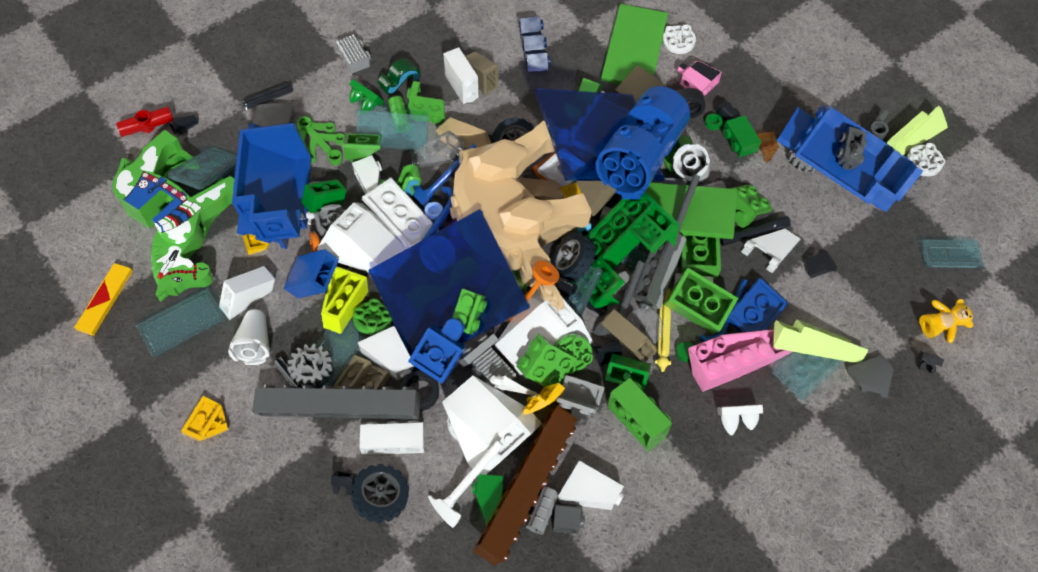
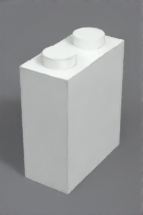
M460 48L443 53L445 76L461 102L465 104L475 101L478 98V76Z

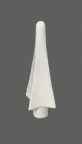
M498 374V377L494 375L491 377L490 382L495 384L494 388L519 392L530 396L539 395L514 382L507 376Z

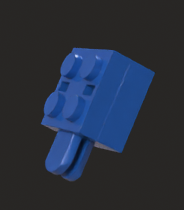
M451 318L446 321L442 329L436 325L430 326L408 362L441 384L444 383L468 347L459 341L465 330L464 322L459 318Z

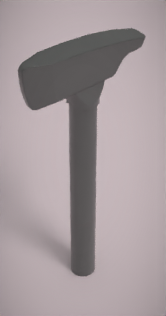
M637 262L618 313L623 317L626 314L645 265L644 262ZM599 322L594 330V334L617 341L601 325L602 322Z

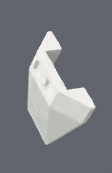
M355 202L330 226L317 248V251L325 249L339 259L338 263L390 280L412 257V253L405 248L369 207L363 203Z
M537 289L526 305L521 306L496 342L495 347L519 375H523L516 367L519 359L525 354L531 341L535 339L537 334L544 336L552 345L560 337L569 333L580 334L588 340L590 345L593 343L583 321L564 299V309L557 311L556 307L550 306V302L544 301L541 298Z
M475 376L470 377L442 401L465 459L472 469L497 440L503 444L500 451L480 474L486 475L542 424L533 413L526 415L523 413V409L526 406Z

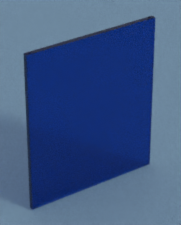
M536 88L534 91L565 181H601L596 171V160L613 134L625 125L628 113L636 104L633 95ZM659 168L652 181L665 180L661 168Z
M481 209L368 270L410 357L430 326L436 325L442 329L446 321L453 317L462 289L486 296L485 301H487L486 308L479 317V329L477 332L474 331L473 335L463 332L459 338V341L462 343L530 308V304L527 302Z

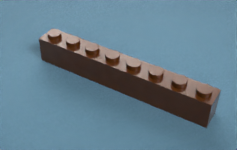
M555 406L547 414L473 549L474 553L492 565L504 563L509 557L511 544L515 543L519 538L521 525H524L529 519L531 506L538 502L540 489H543L548 483L549 478L547 476L549 472L553 471L557 466L558 455L563 453L567 447V443H565L567 438L571 437L576 429L574 425L577 418L560 406Z

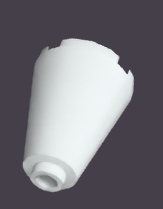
M686 144L675 153L673 168L681 178L691 181L693 174L700 176L698 183H703L709 178L710 156L701 145Z
M253 309L244 316L229 345L228 352L234 361L242 360L245 361V365H259L266 362L267 357L269 358L270 348L266 315L262 311Z

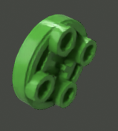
M371 299L369 302L359 305L353 311V324L358 331L364 334L375 335L390 328L392 325L393 313L387 306L381 304L378 299Z
M566 334L560 337L554 344V346L576 358V362L568 374L582 370L593 360L591 345L580 334Z

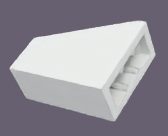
M263 266L225 280L219 308L231 320L272 291L275 282L273 274Z
M394 326L358 342L361 353L380 368L388 371L397 381L404 379L409 373L415 371V366L408 362L410 355Z
M579 461L558 495L557 502L566 505L612 510L615 504L617 506L620 505L624 494H622L624 486Z

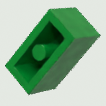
M745 115L726 121L723 135L725 139L729 140L732 151L736 152L738 157L758 152L761 140Z
M337 179L305 184L301 203L310 213L320 212L322 207L331 204L343 206L347 189Z
M612 353L605 380L622 384L628 378H631L633 382L639 383L643 391H645L651 364Z

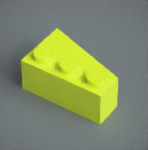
M336 266L328 285L321 312L324 328L342 334L353 317L354 309L361 304L368 293L367 277Z

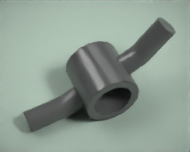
M882 110L868 130L881 140L885 138L889 131L888 125L883 122L889 114L887 110Z

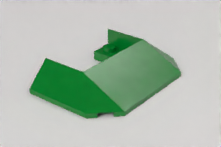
M644 193L641 199H622L586 236L596 245V256H594L593 264L590 265V270L586 271L585 276L579 278L574 284L578 286L581 293L595 308L619 303L613 294L625 281L616 273L614 268L640 242L653 254L667 240L675 247L679 223L647 193Z

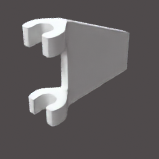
M782 229L748 240L741 252L748 256L754 247H758L772 257L766 269L773 273L782 260L800 241V238L787 229Z

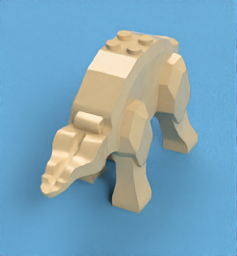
M550 120L542 121L532 131L515 141L504 139L481 147L461 150L459 152L460 167L455 172L453 196H451L453 207L450 208L452 218L457 220L456 229L458 234L462 233L464 240L478 254L504 268L519 269L522 282L531 287L537 281L532 273L534 264L538 261H546L551 264L550 258L541 246L556 239H566L567 235H573L576 232L577 227L588 226L592 212L583 193L564 199L557 180L546 181L519 177L525 168L543 154L555 152L557 135ZM540 284L537 289L541 298L544 301L550 302V306L556 307L557 311L564 309L563 299L556 286Z

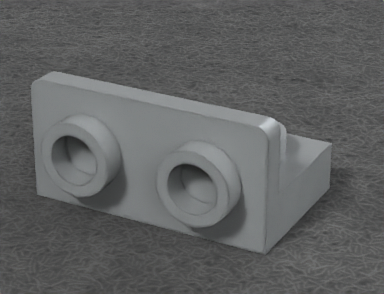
M480 328L462 342L468 347L458 362L462 367L467 366L497 342L498 338L494 334L488 336Z

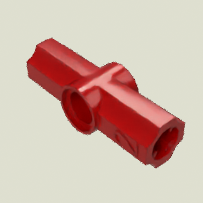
M169 106L151 112L140 110L134 117L116 122V126L121 137L140 131L150 133L156 126L172 121L173 116Z

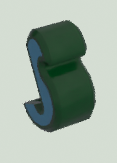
M402 58L392 63L387 75L382 74L379 77L378 85L387 95L394 94L408 77L418 81L421 72L413 61Z

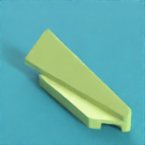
M940 106L936 107L929 115L921 111L897 132L887 144L904 155L914 146L922 144L947 129L948 126L942 108Z
M797 319L793 326L778 320L774 323V347L777 349L854 363H861L868 351L865 347L851 343L852 341L846 337Z

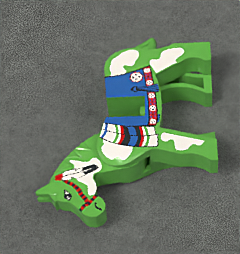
M166 130L162 131L147 144L134 162L128 158H122L112 183L113 192L125 212L149 229L154 225L157 228L152 243L151 263L153 275L158 285L156 296L160 302L169 295L178 296L179 293L188 288L207 287L213 282L214 276L207 264L202 262L193 264L189 259L203 245L214 219L232 204L234 187L233 177L229 176L225 179L221 177L213 186L193 197H189L175 182L185 175L196 172L200 167L196 159L182 149L178 139Z

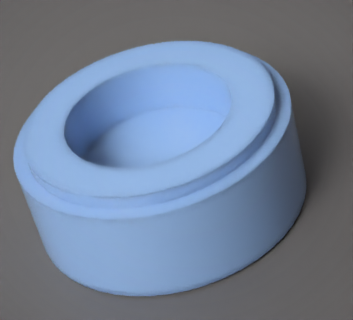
M438 202L428 203L425 206V215L431 221H435L443 210L442 205Z

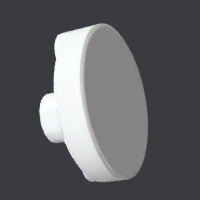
M689 25L667 26L662 42L664 47L670 52L684 54L694 48L696 36Z
M932 143L914 146L907 155L908 159L919 165L923 170L922 176L938 174L945 164L942 154Z

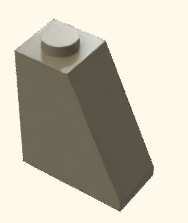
M477 52L466 55V59L478 76V89L481 93L486 95L498 88L497 64Z
M596 170L575 179L581 194H584L592 216H595L612 199L617 191L608 184L605 186L598 177Z
M615 309L604 317L601 325L638 360L648 362L658 351L647 336Z

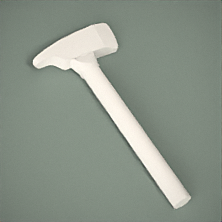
M498 440L445 499H435L432 495L428 496L434 509L452 528L456 526L461 518V514L453 509L456 500L503 447V444Z

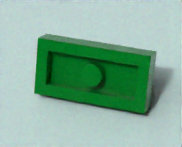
M354 79L349 83L352 87L349 96L350 103H355L364 97L360 109L361 115L370 112L376 105L381 107L384 104V101L378 95Z

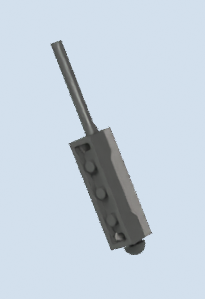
M693 174L678 212L676 221L679 223L675 247L667 240L654 254L650 251L632 297L640 302L639 309L643 313H650L653 308H661L686 242V238L680 234V228L699 182V175Z

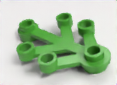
M307 116L300 117L296 127L304 143L307 133L311 137L308 148L310 155L314 156L311 158V163H314L317 159L315 152L318 145L327 154L330 164H341L343 161L342 153L339 150H332L325 141H333L338 145H342L345 138L344 134H332L336 129L335 125L331 122L314 123ZM315 130H325L328 134L317 133Z

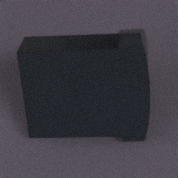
M827 250L805 259L807 271L811 278L836 271L837 269L833 258Z
M619 340L601 346L597 343L591 344L592 353L600 367L610 363L612 353L622 356Z

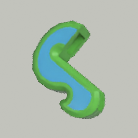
M413 164L403 167L400 177L396 182L409 197L415 192L414 186L421 184L419 168Z

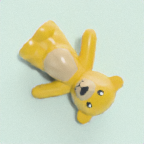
M962 299L957 300L956 305L951 309L940 301L933 300V307L941 313L922 315L919 319V324L927 338H934L948 329L946 339L949 343L955 340L957 326L973 327L971 321L973 318L972 311L964 304Z

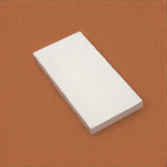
M389 178L362 196V200L410 253L415 250L433 224L392 178Z

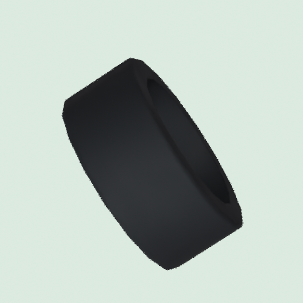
M686 88L678 91L686 102H696L689 106L690 118L698 117L704 112L705 99L704 94L700 90Z
M417 370L409 373L401 382L400 390H402V387H409L416 381L428 382L431 385L432 392L427 399L420 401L419 411L430 409L439 398L437 380L423 371Z

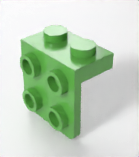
M413 81L412 87L408 88L407 98L409 99L408 109L410 110L411 119L418 122L429 121L434 124L444 123L445 102L441 99L421 97L420 82Z
M744 185L730 188L738 189L735 222L742 229L747 228L757 215L772 211L773 208L770 202L763 198L754 186Z
M537 334L535 339L531 341L525 354L519 359L516 367L525 377L547 387L557 383L561 384L576 362V358L552 345L544 336Z

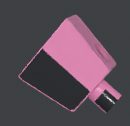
M696 61L691 67L682 63L678 68V72L682 74L680 84L685 89H698L704 96L719 83L722 73L700 61Z

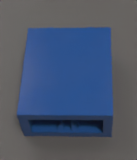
M325 249L298 256L283 289L296 298L325 293L339 259Z

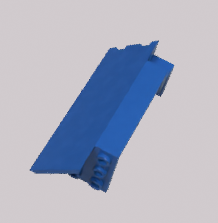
M828 104L824 107L820 106L815 113L816 118L797 107L777 139L779 143L793 151L795 156L864 202L871 203L886 212L896 200L900 201L923 172L919 165ZM849 127L858 128L867 132L865 139L867 144L863 151L864 161L855 169L846 170L842 167L843 165L838 164L839 158L836 157V152L841 147L838 139L840 134Z
M294 123L266 127L249 124L248 129L240 130L232 205L239 213L237 234L244 236L245 234H251L255 236L256 240L269 244L273 241L279 243L280 247L285 249L288 246V238L300 237V229L307 228L306 213L308 210L301 202L305 184H310L312 157Z

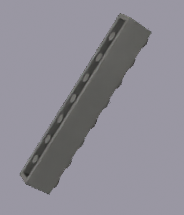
M263 385V388H255L252 412L256 415L268 417L419 419L421 395L413 387H402V390H394L395 388L388 386L382 387V389H374V387L363 386L362 389H354L352 386H342V389H334L335 387L322 386V389H316L314 386L304 385L302 388H295V386L283 385L282 388H275L273 385Z

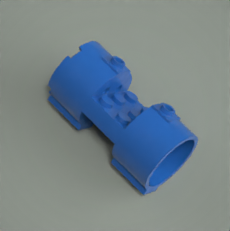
M663 86L647 89L628 113L625 125L613 134L596 160L598 177L605 186L608 184L617 190L615 193L622 195L623 199H641L661 167L664 157L668 156L689 123V106L678 92Z

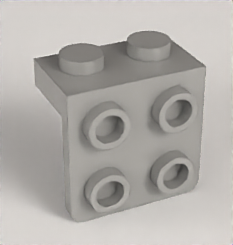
M566 375L563 383L565 389L556 398V401L560 403L559 406L566 409L575 407L580 409V413L591 416V413L596 414L605 386Z

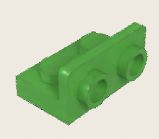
M462 289L452 318L461 319L465 324L464 332L473 335L474 331L477 332L479 329V317L487 305V301H485L486 296Z

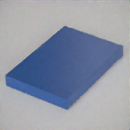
M759 278L733 307L727 321L740 333L767 330L789 303L763 279Z

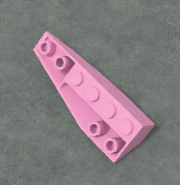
M774 329L721 335L688 349L692 374L702 392L739 378L793 352L774 347Z

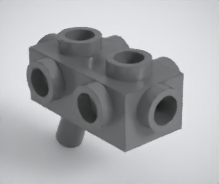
M849 127L840 134L838 142L841 143V147L838 148L836 157L839 158L838 164L843 165L844 169H855L863 163V151L867 144V140H865L867 132Z

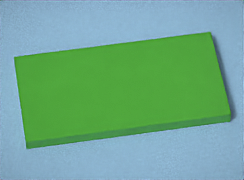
M620 4L601 81L620 85L637 65L654 76L667 21V12Z
M650 183L644 193H647L676 220L689 185ZM697 186L680 228V234L733 239L738 189Z

